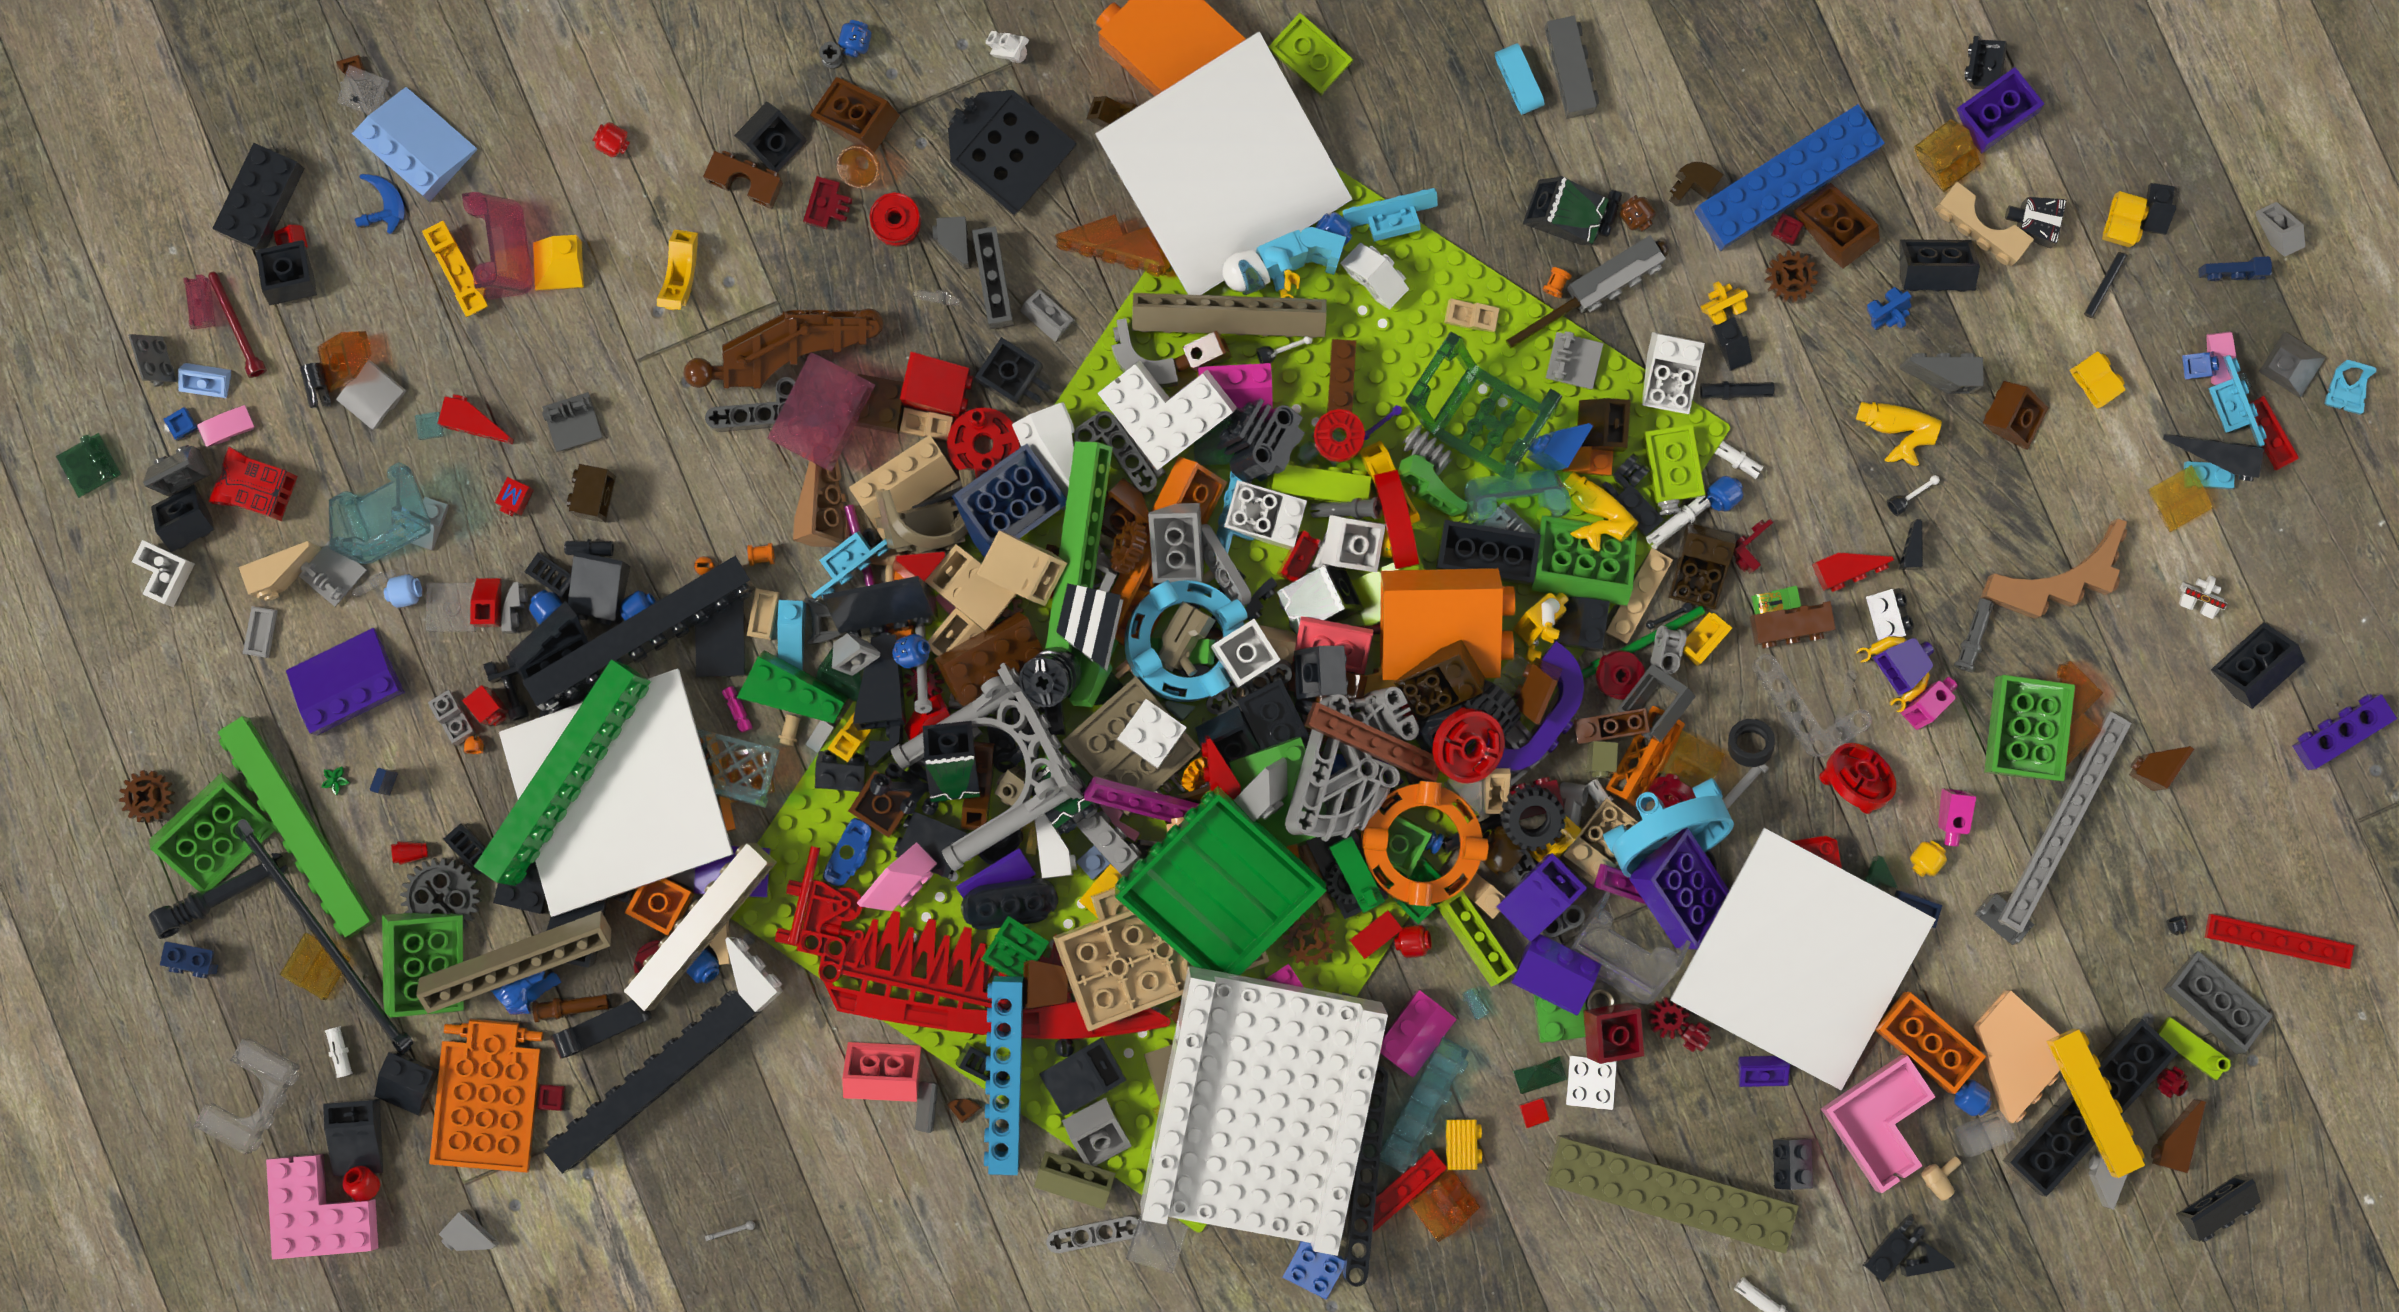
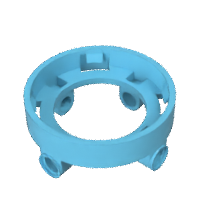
M1167 580L1150 590V593L1135 607L1128 620L1124 638L1128 664L1133 674L1149 691L1161 698L1175 702H1193L1209 696L1212 697L1230 687L1229 683L1232 681L1221 662L1218 661L1210 671L1198 677L1186 678L1169 673L1162 667L1159 656L1151 648L1150 634L1152 626L1162 611L1184 601L1199 605L1213 614L1221 626L1224 638L1244 625L1243 620L1248 618L1247 612L1238 599L1231 602L1227 596L1210 585L1188 580L1170 583ZM1140 614L1144 618L1140 625L1138 639L1131 637V635L1136 633L1138 621H1135V618ZM1165 683L1174 688L1187 689L1186 695L1183 697L1178 696V691L1167 688L1164 692L1162 691L1163 684Z
M1713 778L1692 788L1696 798L1665 808L1663 802L1653 793H1642L1637 798L1636 807L1643 820L1628 830L1624 824H1621L1603 834L1608 848L1614 854L1625 876L1631 877L1641 861L1684 828L1690 830L1704 853L1721 842L1731 832L1734 822L1723 802V795ZM1654 800V808L1651 811H1646V804Z

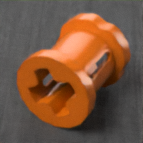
M1552 267L1550 279L1542 290L1556 298H1561L1563 295L1562 290L1567 280H1570L1572 276L1560 268Z
M768 543L767 546L756 547L748 545L747 553L750 566H754L756 563L767 562L775 564L772 543Z

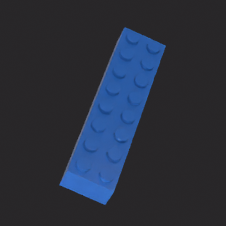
M1857 104L1698 205L1694 213L1721 251L1876 153L1885 143L1860 105Z

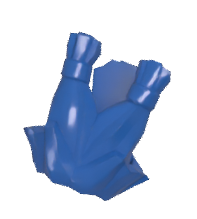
M545 971L493 989L491 992L504 1005L509 1014H531L530 1003L539 998L545 991L561 983V980L554 972L544 979Z

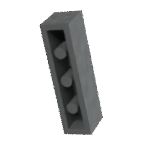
M1575 15L1547 21L1544 29L1566 119L1594 113L1599 104V96L1596 90L1593 91L1591 84L1594 81L1591 67L1588 68L1586 59H1588L1587 47L1582 45L1580 36H1583L1581 23L1576 22Z
M996 226L972 230L989 328L996 329L1013 326Z

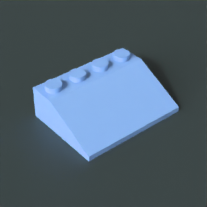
M407 87L368 115L352 133L363 145L429 202L478 150Z

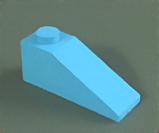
M779 600L777 623L778 658L803 671L806 603L804 601Z

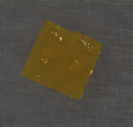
M2192 465L2147 490L2169 532L2213 508Z
M1035 820L1022 828L1030 830L1026 854L1038 856Z
M305 932L279 975L296 986L306 989L321 1000L326 1001L342 973L318 940ZM342 953V955L345 957V959H346L347 962L349 963V961H350L351 958H350L349 956L345 955L344 953Z

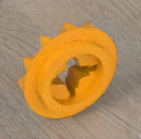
M1199 757L1194 760L1184 771L1182 786L1189 792L1200 789L1202 785H1205L1203 767H1208L1207 757Z

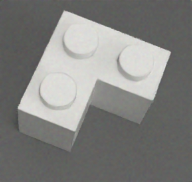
M1359 243L1341 262V265L1350 277L1364 285L1373 298L1389 310L1409 290L1404 282L1406 279L1399 270L1393 268V260L1386 254L1381 255L1373 246L1368 248Z
M142 540L132 560L133 563L153 572L143 595L171 607H174L195 565Z

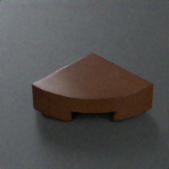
M360 55L336 61L339 69L349 78L355 80L367 79Z
M963 1098L953 1100L947 1104L961 1123L965 1122L982 1108L975 1101Z

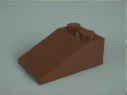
M837 76L810 114L815 120L872 154L875 153L900 116L887 100Z
M1832 183L1828 184L1794 210V214L1804 223L1805 228L1824 252L1842 269L1880 241L1879 225Z

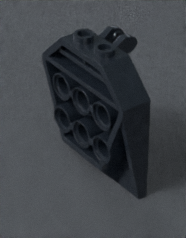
M1014 90L980 92L976 97H965L962 100L965 104L964 111L955 108L953 111L954 116L948 124L950 126L948 128L951 165L957 172L1015 217L1076 147L1077 143ZM1008 117L1017 119L1016 124L1013 126H1008L1004 122ZM992 135H999L1002 138L997 144L990 143L989 139ZM1031 135L1039 138L1035 144L1027 143L1026 139ZM977 153H984L986 155V158L981 162L973 159ZM1015 153H1020L1023 155V159L1020 162H1013L1011 156ZM999 171L1008 173L1004 180L995 178L996 173Z

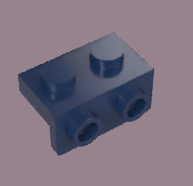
M174 942L164 943L160 966L169 967V972L183 974L184 970L193 972L192 976L207 978L208 975L217 974L218 965L212 964L213 950Z

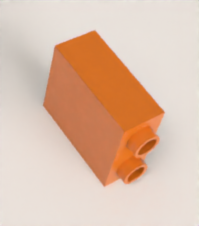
M1129 0L1122 8L1113 2L1101 13L1096 21V24L1101 28L1098 32L1100 47L1154 96L1246 40L1204 0Z
M1498 568L1381 571L1380 664L1383 680H1397L1439 649L1459 640H1462L1485 678H1501V660H1513L1514 655L1513 631H1502V616L1515 614L1514 586H1502Z

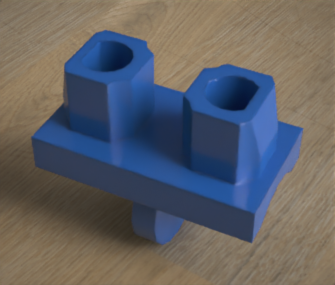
M1894 287L1885 294V298L1889 302L1888 304L1883 306L1878 300H1874L1867 305V312L1871 317V325L1875 330L1885 324L1889 328L1895 324L1899 328H1903L1906 326L1904 318L1910 315L1908 311L1911 308L1909 299L1912 296L1908 291L1902 293L1898 288Z

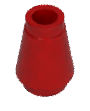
M397 841V844H391L393 864L399 863V865H403L428 857L427 843Z

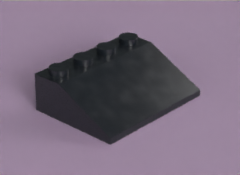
M919 576L823 595V600L835 626L842 636L847 633L854 634L858 638H862V635L866 634L878 636L880 633H885L886 630L904 631L909 629L911 625L929 626L932 624V621L939 620L935 592Z

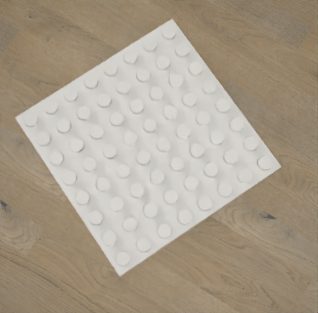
M1260 32L1250 36L1095 133L1188 295H1202L1224 281L1222 274L1223 264L1234 253L1246 250L1256 252L1257 247L1296 230L1302 232L1305 228L1319 221L1326 213L1330 214L1352 200Z
M678 668L648 679L651 683L648 686L647 694L642 699H639L635 705L634 714L625 720L621 726L622 731L615 740H612L607 747L608 752L606 756L595 765L594 774L588 781L584 782L580 788V795L566 809L567 814L565 818L554 827L551 839L540 848V855L535 862L551 917L733 855ZM582 703L499 732L518 799Z
M1764 828L1670 1000L1842 1090L1936 919Z

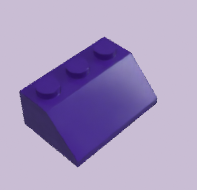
M2014 67L1960 105L1957 111L1966 135L1982 154L2039 114L2044 106V102L2016 67Z
M1018 848L957 885L956 888L964 899L967 893L978 886L1031 879L1037 874L1022 849Z
M1539 934L1527 944L1511 983L1578 1016L1596 981L1602 964Z

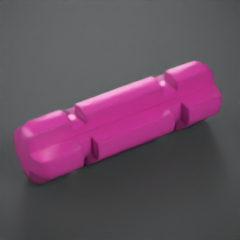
M733 686L724 689L722 694L725 700H728L727 705L734 720L738 722L736 725L741 733L752 729L750 720L746 718L747 714L740 698H737L736 689Z

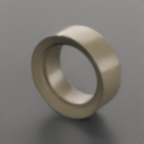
M1594 990L1586 999L1587 1009H1592L1591 999L1596 994H1604L1608 998V1006L1614 1005L1613 997L1605 990Z

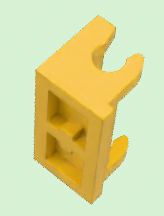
M1709 612L1686 638L1682 653L1696 666L1700 665L1730 632L1732 627L1715 613L1711 614Z
M1566 815V819H1564L1565 828H1561V837L1554 839L1556 843L1552 846L1550 843L1546 844V849L1543 850L1540 847H1537L1536 851L1530 850V855L1538 863L1551 853L1558 858L1582 831Z

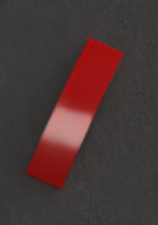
M1398 470L1375 474L1373 476L1385 519L1395 570L1419 565L1411 519Z

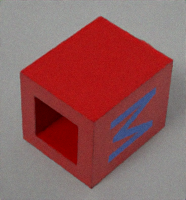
M507 477L495 503L501 506L499 511L513 517L514 513L522 516L534 490Z

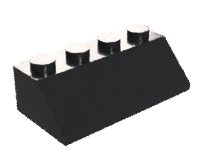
M1444 520L1436 570L1498 568L1501 581L1532 585L1535 579L1541 535Z

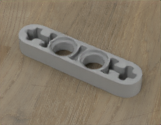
M1202 524L1203 559L1231 602L1238 599L1243 606L1249 604L1251 592L1213 529L1208 524Z
M1123 1216L1058 1229L1048 1235L1046 1244L1051 1252L1063 1253L1132 1239L1139 1234L1141 1224L1134 1216ZM1128 1220H1131L1132 1224L1137 1225V1228L1133 1229L1132 1234H1129L1128 1230L1120 1231L1122 1236L1116 1237L1117 1229L1114 1224L1115 1222H1119V1227L1125 1226ZM1103 1225H1109L1113 1230L1112 1236L1108 1239H1104L1099 1235V1228ZM1078 1230H1085L1088 1233L1089 1239L1086 1243L1080 1244L1075 1240V1233ZM1066 1232H1071V1242L1074 1246L1069 1247V1241L1061 1243V1248H1057L1054 1244L1051 1245L1054 1235H1059V1238L1063 1239L1068 1237Z

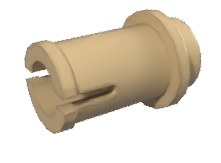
M786 715L782 734L778 736L780 738L779 743L794 746V742H797L795 738L801 718Z

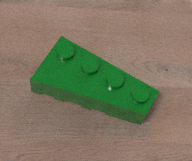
M765 650L757 657L737 696L740 699L833 724L850 697Z

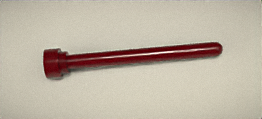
M210 272L208 278L246 359L244 369L249 378L258 377L264 374L267 369L263 361L255 357L218 274Z

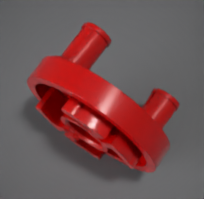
M975 408L962 414L953 423L947 439L948 453L954 466L958 470L974 469L977 479L1001 462L1003 455L1004 460L1020 448V442L1012 426L1013 422L1002 412L991 408ZM982 436H987L993 441V448L985 454L979 453L975 449L976 440Z
M1465 707L1459 709L1442 722L1435 734L1433 757L1437 767L1444 775L1460 783H1474L1486 778L1495 770L1502 758L1505 746L1503 730L1495 718L1481 710L1466 709ZM1475 739L1476 746L1474 750L1466 755L1464 751L1466 743Z
M1858 743L1840 745L1830 755L1825 770L1819 775V779L1823 784L1828 786L1832 784L1841 797L1852 805L1859 807L1865 814H1870L1873 810L1884 807L1895 795L1897 787L1894 773L1889 764L1877 752Z

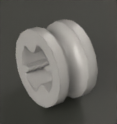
M1674 499L1658 503V507L1662 509L1659 512L1660 516L1681 512V508L1678 507L1680 500Z

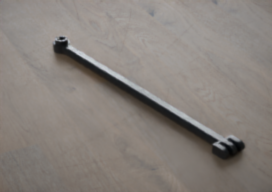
M245 819L239 820L235 827L236 834L252 850L385 1031L394 1048L401 1055L410 1050L411 1045H413L411 1037L406 1032L401 1034L253 834L254 830Z

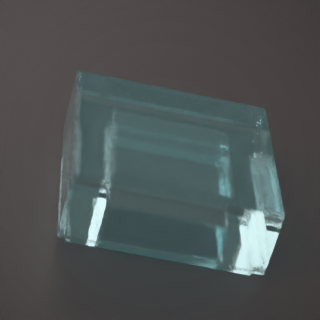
M440 412L415 415L419 440L444 436L443 427L437 424Z

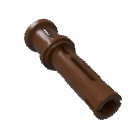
M607 994L570 1000L553 998V1001L532 1002L535 1023L540 1022L541 1019L555 1017L557 1020L563 1018V1015L609 1009Z

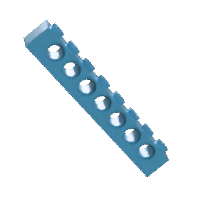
M994 976L992 983H988L987 997L992 998V1008H987V1022L991 1023V1032H987L986 1046L991 1047V1056H986V1071H990V1080H986L985 1094L990 1095V1104H985V1119H989V1128H985L984 1142L989 1143V1152H984V1166H988L989 1175H1018L1024 977ZM1005 998L1012 1005L1009 1008H1002L998 1001ZM1000 1023H1007L1010 1025L1011 1030L1009 1032H1002L999 1030L998 1025ZM1000 1047H1006L1011 1053L1008 1056H1001L997 1050ZM1005 1071L1010 1075V1078L1001 1080L998 1078L997 1073ZM1000 1095H1005L1009 1098V1102L1007 1104H1000L996 1098ZM1004 1119L1009 1123V1126L1000 1128L997 1126L996 1121ZM998 1143H1004L1007 1145L1008 1150L1000 1152L995 1146Z

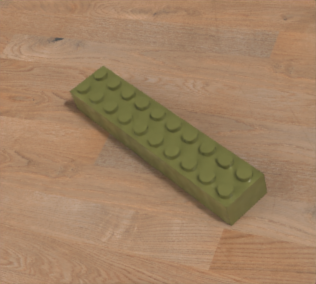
M1557 1136L1545 1183L1549 1186L1784 1254L1787 1252L1799 1207L1783 1200L1561 1136Z

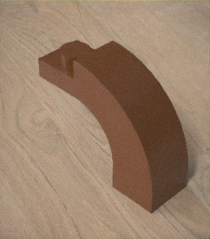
M974 741L980 797L964 798L961 829L976 830L988 821L994 769V743Z

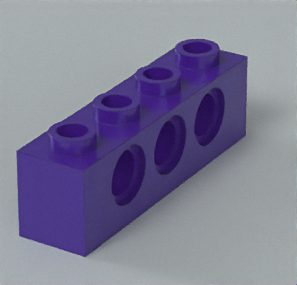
M2371 693L2358 700L2359 705L2354 708L2348 706L2339 711L2338 718L2333 721L2329 718L2318 724L2319 729L2311 733L2308 731L2297 737L2299 742L2292 745L2306 769L2314 770L2395 721L2397 717L2383 695L2372 696ZM2361 712H2364L2367 716L2365 724L2360 720ZM2341 724L2347 729L2345 736L2341 735L2339 731ZM2321 737H2324L2327 742L2325 749L2319 745Z

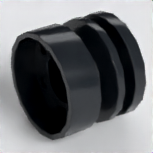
M1046 648L1025 663L1021 669L1019 676L1021 691L1026 699L1034 705L1041 707L1054 706L1076 690L1082 674L1080 663L1071 652L1064 648Z

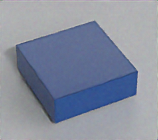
M185 407L163 419L177 441L198 429Z

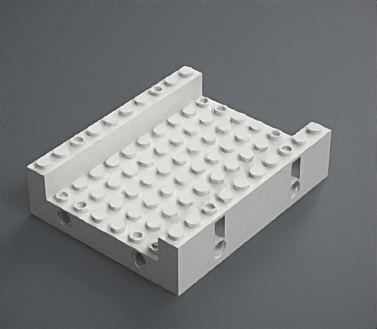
M1188 966L1140 1203L1142 1220L1167 1225L1168 1217L1309 1242L1314 1252L1338 1256L1388 1017L1382 1002Z

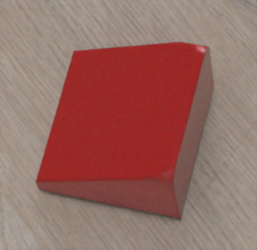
M288 225L273 232L277 246L303 240L306 248H308L304 228L301 225Z
M1542 1097L1518 1105L1526 1128L1550 1121Z

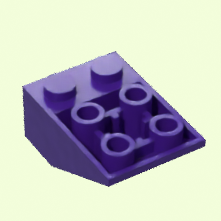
M1551 853L1546 855L1496 908L1531 942L1561 915L1587 887Z

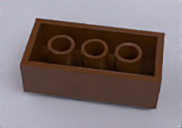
M1017 612L993 625L987 631L984 630L936 657L935 661L954 700L964 707L984 694L981 687L986 681L1000 676L997 670L1001 669L1000 665L1002 663H1005L1009 668L1014 667L1020 675V671L1025 663L1042 652L1043 649L1028 618Z

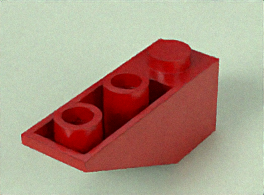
M1838 552L1812 564V567L1823 591L1830 588L1834 592L1844 588V582L1850 579L1855 583L1867 578L1866 572L1874 569L1878 573L1889 568L1888 563L1893 561L1894 558L1892 556Z
M1205 736L1206 742L1201 743L1202 757H1207L1208 767H1203L1204 781L1209 782L1210 790L1213 791L1219 786L1234 800L1241 793L1240 784L1211 738Z

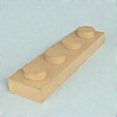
M1651 548L1633 581V590L1628 605L1619 606L1605 632L1606 634L1624 644L1628 643L1673 559Z

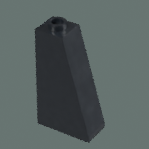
M885 632L878 634L877 637H871L870 644L880 652V657L864 668L853 718V724L858 731L906 725L902 666L896 663L892 653L894 645L898 640L896 634Z

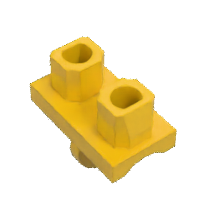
M1717 281L1713 283L1714 291L1708 293L1711 301L1700 306L1702 312L1707 314L1714 324L1718 325L1727 320L1724 308L1730 306L1735 315L1747 310L1745 298L1748 297L1746 290H1741L1739 287L1732 290L1730 283L1722 286Z

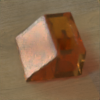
M1446 1170L1408 1202L1437 1242L1455 1233L1480 1208V1205L1453 1170Z

